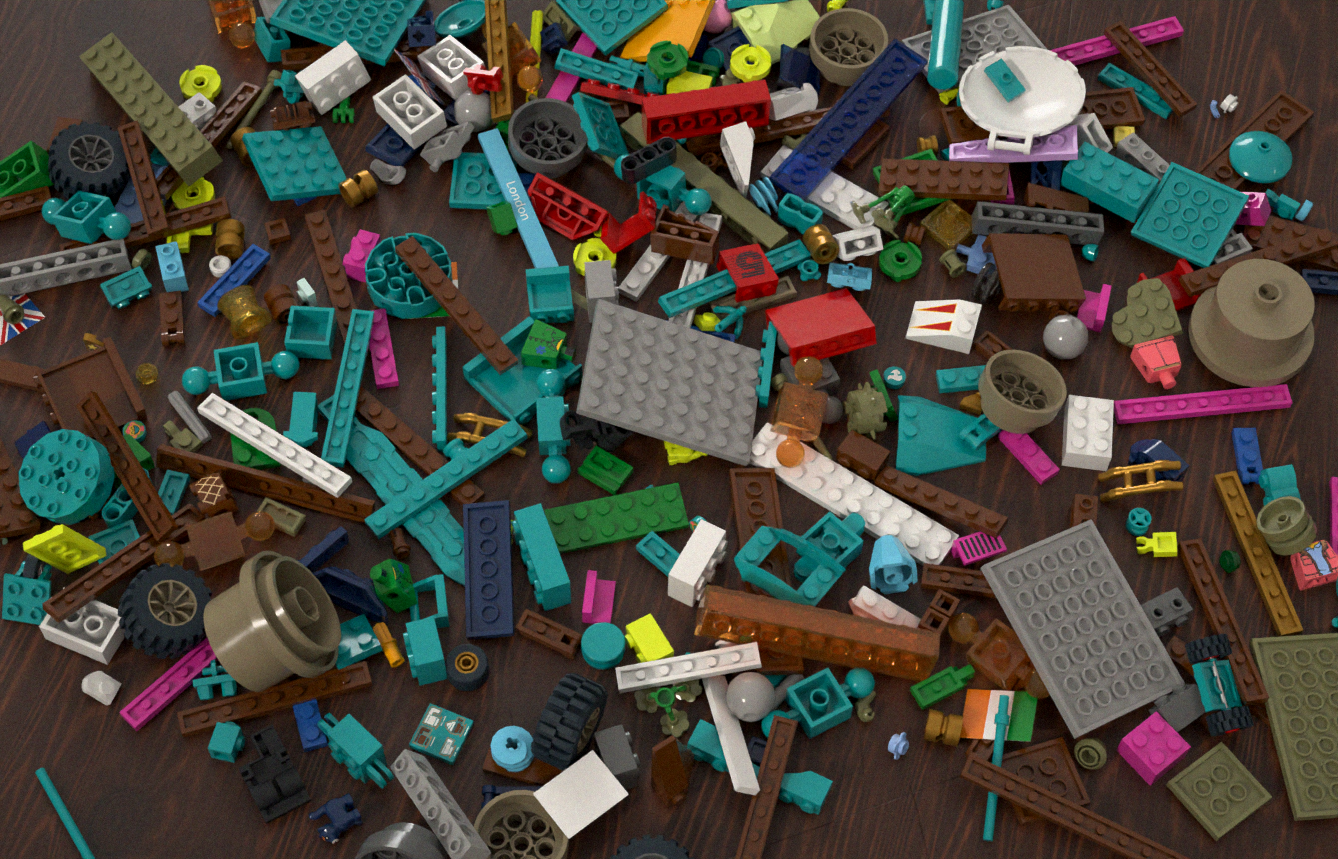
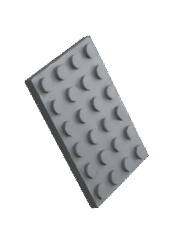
M1009 5L964 19L962 24L958 82L950 89L960 86L961 78L970 65L976 64L979 58L992 51L998 53L1005 51L1007 47L1015 46L1048 49ZM932 30L902 40L903 49L926 77L928 74ZM936 89V90H937L939 93H941V92H944V91H947V90H950V89H946V90Z

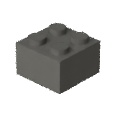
M621 724L594 733V752L623 788L627 790L637 787V777H640L639 768L641 765L637 753L633 754L631 746L633 742L629 731H624Z

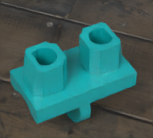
M283 70L281 79H275L274 85L281 86L284 91L283 97L287 98L289 103L296 104L300 98H303L304 91L298 80H295L297 73L291 70Z
M216 659L211 660V667L202 668L203 676L212 674V677L193 680V687L197 689L201 701L214 699L213 686L221 685L223 697L237 695V681L230 674L219 675V673L227 671L222 665H217Z

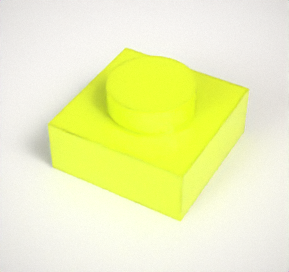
M708 312L703 315H695L694 324L701 331H715V325L721 321L715 314Z

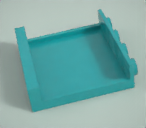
M530 316L500 338L518 359L516 366L499 375L482 353L463 366L464 379L508 421L514 418L521 425L528 423L532 416L537 413L536 398H545L537 388V378L547 368L525 366L521 362V351L534 324V320ZM561 359L558 368L555 370H558L564 376L565 388L558 396L561 397L569 387L575 386L581 381L583 377L581 364L575 366L569 360Z

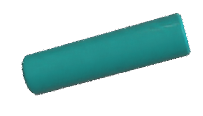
M935 0L927 80L932 87L939 90L950 89L958 82L964 12L963 0Z

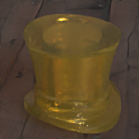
M249 285L231 289L218 301V310L231 321V334L236 340L244 339L258 332L272 321L270 312L265 308L259 307L255 290Z

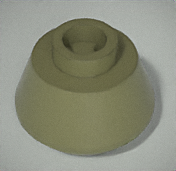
M1086 738L1080 740L1075 746V758L1083 767L1096 770L1105 764L1107 759L1106 746L1100 739Z

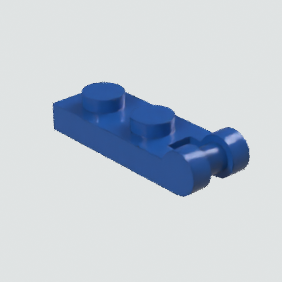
M1233 428L1231 433L1241 484H1249V482L1259 484V475H1261L1260 471L1263 470L1256 428Z

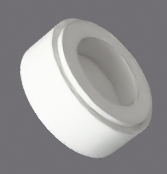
M222 255L212 258L209 263L210 271L216 277H222L232 266L230 259Z

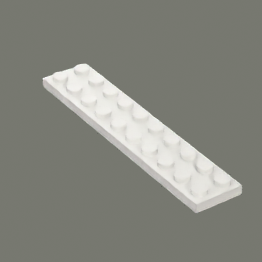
M768 422L752 441L749 463L757 468H775L777 480L843 519L851 513L861 515L865 520L864 531L876 539L884 535H892L898 538L914 561L922 566L924 563L941 565L951 551L953 540L959 539L958 534Z

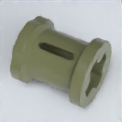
M954 249L948 250L939 259L940 263L945 265L950 271L949 274L952 278L960 276L967 269L966 264L959 260Z

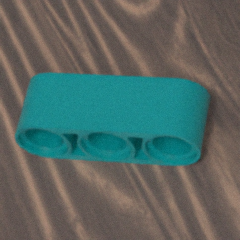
M143 468V470L145 471V473L147 474L148 478L150 479V481H151V483H152V480H151V478H150V475H149L148 471ZM123 484L120 485L102 510V516L108 529L131 520L138 511L132 499L125 501L131 497Z

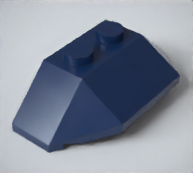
M337 567L324 568L313 573L326 590L333 604L358 615L365 614L367 619L376 623L384 622L388 626L387 612L383 601L376 595L373 580L360 578L351 570H342Z

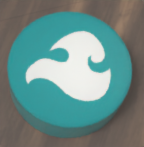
M896 366L887 368L883 376L884 384L890 389L901 388L906 379L905 372Z

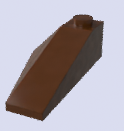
M674 735L652 748L651 786L667 808L672 805L678 806L686 800L694 766V753Z

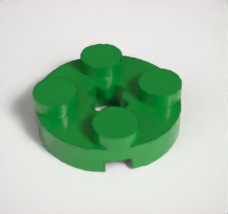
M660 41L652 45L650 52L647 54V66L658 79L674 78L687 71L688 52L684 46L679 43L678 46L671 44V41ZM667 57L668 59H672V60H671V61H664V58Z
M894 240L885 244L883 250H881L879 266L895 282L912 278L921 269V251L911 242L906 244L900 243L901 240ZM897 257H899L900 259L904 258V262H897Z

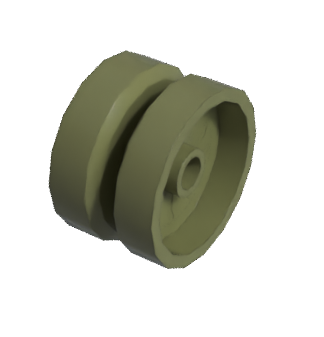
M1280 497L1269 502L1259 512L1256 520L1258 529L1262 536L1265 537L1268 546L1279 555H1293L1301 552L1311 545L1316 538V523L1311 515H1309L1305 504L1296 497Z

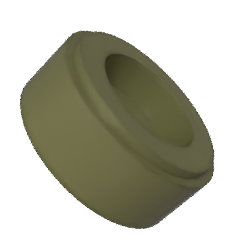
M146 249L139 250L132 260V267L140 266L144 270L150 263L152 254Z

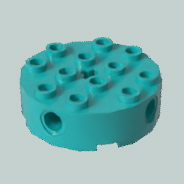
M405 233L406 236H398L396 238L392 236L384 239L371 250L365 263L367 290L374 305L380 309H386V314L401 319L420 318L435 312L441 305L395 252V246L413 236L453 283L451 260L444 246L432 237L418 233Z
M61 429L48 433L29 448L27 455L23 459L21 469L19 470L20 494L27 507L41 517H46L50 521L60 524L72 525L79 523V520H83L87 516H92L98 512L111 494L115 475L114 467L111 466L110 454L105 446L79 431Z

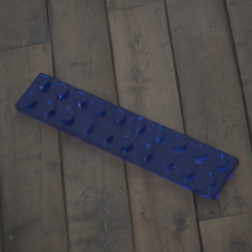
M894 38L769 177L770 182L784 192L800 197L805 202L924 69L928 60Z

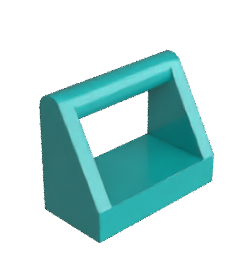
M434 575L413 583L417 604L410 607L411 622L420 620L417 592L436 590L438 613L427 618L434 617L436 628L449 627L444 575Z

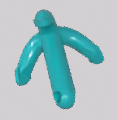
M730 306L715 307L713 309L715 313L730 314L715 325V331L722 332L736 321L733 335H736L735 339H737L741 335L743 328L742 315L746 313L747 307L741 306L738 309Z

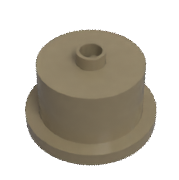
M1250 259L1239 262L1230 267L1222 275L1218 285L1207 289L1194 305L1188 325L1189 339L1194 352L1209 370L1229 382L1248 387H1268L1283 383L1291 379L1303 368L1312 351L1314 328L1311 319L1315 308L1314 296L1303 277L1282 263L1268 259Z
M262 551L243 564L240 571V582L210 600L205 606L204 626L212 650L231 677L251 691H265L295 673L306 678L318 677L333 668L337 661L341 628L334 605L314 574L294 558L282 556L272 551Z

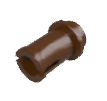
M395 528L397 536L394 535L393 530L388 534L393 545L392 552L398 559H403L409 556L411 548L406 543L403 530Z

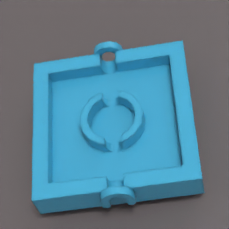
M830 262L827 283H831L832 286L838 288L850 286L858 291L870 289L872 281L871 268L858 267L853 263L845 265Z

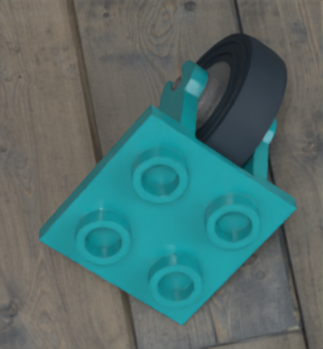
M28 554L26 561L22 562L20 569L15 575L4 574L2 619L41 625L48 614L43 610L42 603L51 598V581L49 579L52 575V566Z

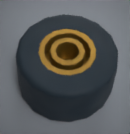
M462 644L455 647L448 654L446 673L450 684L462 691H473L480 688L487 681L489 676L488 658L480 647L472 644Z

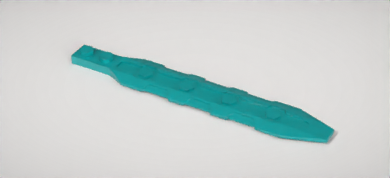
M334 395L317 405L318 411L328 423ZM354 416L346 459L359 474L365 477L376 490L377 496L386 505L423 479L413 468L406 464L395 451L396 448L382 432L362 425ZM436 500L405 521L404 527L412 537L418 539L432 556L431 559L448 578L465 587L464 529L453 518L446 505L441 500Z

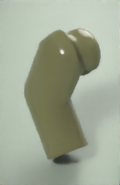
M874 690L869 696L859 698L855 703L858 717L863 722H869L875 717V712H872L870 703L876 696Z

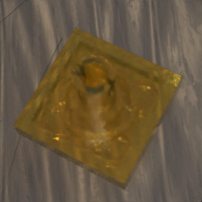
M951 200L944 201L924 218L919 227L921 225L926 226L925 232L948 250L955 249L958 244H961L972 234V216Z

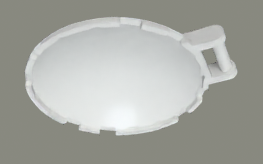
M1029 46L1007 47L1005 51L998 53L992 51L983 55L976 64L970 65L967 68L959 86L960 103L965 113L977 125L990 131L987 150L1023 152V155H1030L1034 137L1053 133L1072 122L1081 111L1086 94L1084 79L1080 77L1078 69L1069 60H1062L1057 57L1055 52ZM1001 58L1026 89L1024 94L1009 103L984 72L987 66ZM1005 136L1026 140L1025 144L998 141L997 137Z

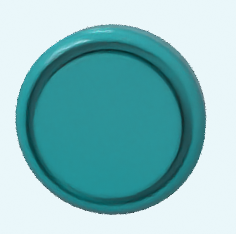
M718 48L707 49L703 55V64L716 66L721 69L724 64L723 52Z

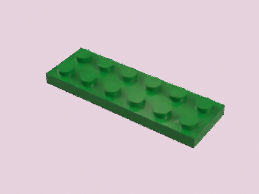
M679 483L544 510L560 554L646 537L651 531L655 534L689 527Z

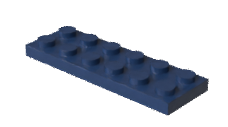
M505 500L463 504L466 638L473 640L515 636L510 502Z

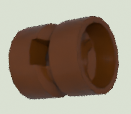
M285 284L273 286L263 297L275 322L281 326L288 325L290 307L299 306L290 287Z

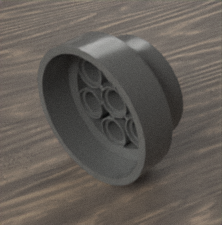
M553 98L535 99L523 104L514 112L508 126V148L511 156L527 173L537 174L538 172L550 179L563 176L582 161L587 150L588 138L581 128L579 114L571 104Z
M400 822L391 824L383 831L376 832L366 838L354 859H448V855L437 836L431 831L413 823Z

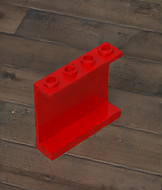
M847 288L765 310L767 329L769 321H771L789 348L790 363L793 367L877 344L874 323Z

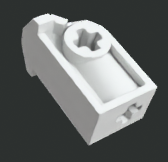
M804 83L801 90L792 87L770 93L769 119L779 120L801 112L816 110L818 103L817 92L810 83Z

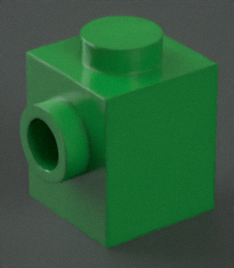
M505 200L486 207L492 229L497 234L506 235L512 233V229L518 227L510 202Z

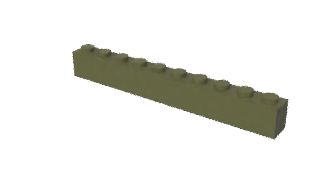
M639 112L620 125V132L624 142L635 151L649 145L646 144L642 128V115ZM676 141L677 160L671 166L680 168L685 172L687 190L702 188L710 194L712 204L709 211L712 214L722 215L723 223L750 245L758 243L764 254L787 245L788 232L783 226L775 223L767 213L760 211L752 201L744 198L737 189L729 186L722 177L714 174L706 164L698 161L691 152H687Z

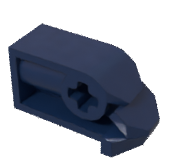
M426 11V15L419 16L418 18L407 19L409 47L436 45L433 11Z
M1158 439L1137 441L1130 448L1128 460L1130 466L1134 463L1138 465L1157 460L1181 462L1180 470L1155 471L1156 482L1162 480L1181 482L1190 466Z

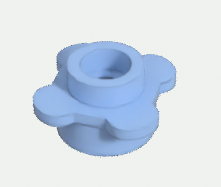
M902 732L901 735L894 734L888 744V751L894 754V759L896 760L901 755H904L909 748L905 732Z

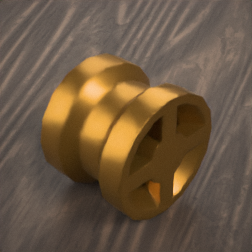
M935 135L929 136L926 139L924 137L917 138L918 153L932 149L934 155H938V142Z

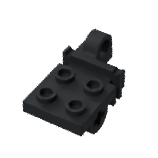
M574 410L567 411L560 419L563 440L574 439L575 445L579 444L580 451L585 448L591 449L594 446L593 442H596L597 446L608 453L612 452L633 433L631 430L599 420L596 421L593 418L586 416L583 418ZM566 418H572L576 426H569Z
M273 724L250 735L259 758L238 768L266 824L311 801L303 781L289 755H287V751Z

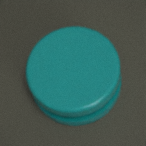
M606 622L591 625L582 636V656L590 666L596 669L605 670L615 667L621 662L625 654V637L622 631L617 626Z

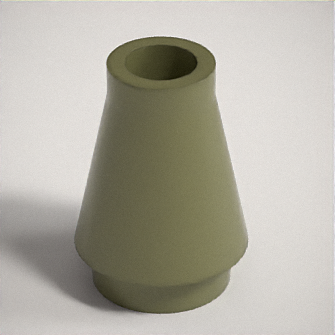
M0 295V310L4 320L10 324L20 323L24 318L23 307L10 299L8 295Z

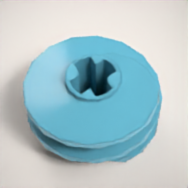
M763 177V182L760 180L755 181V186L753 184L748 186L750 194L759 209L763 208L771 216L768 204H770L776 213L778 212L775 202L778 200V196L768 177Z
M508 726L498 730L491 741L493 760L510 772H519L526 769L534 759V755L531 752L533 738L530 733L517 726Z

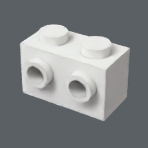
M200 92L179 106L181 111L199 131L217 112L215 105Z
M872 225L832 235L839 247L837 257L843 261L853 260L856 256L873 255L876 251L883 250L880 229Z

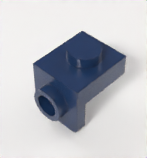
M557 22L540 32L544 42L541 48L550 54L559 52L561 48L567 45L562 28Z

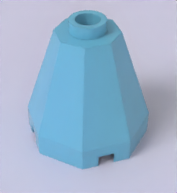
M884 535L875 541L869 566L871 588L876 590V587H878L883 594L905 592L909 589L908 584L913 582L914 585L918 581L916 562L898 538L892 535Z

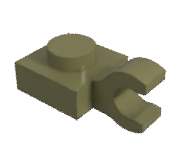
M170 420L163 425L166 429L164 432L172 439L169 442L171 447L195 453L203 446L202 441L187 428L181 432Z

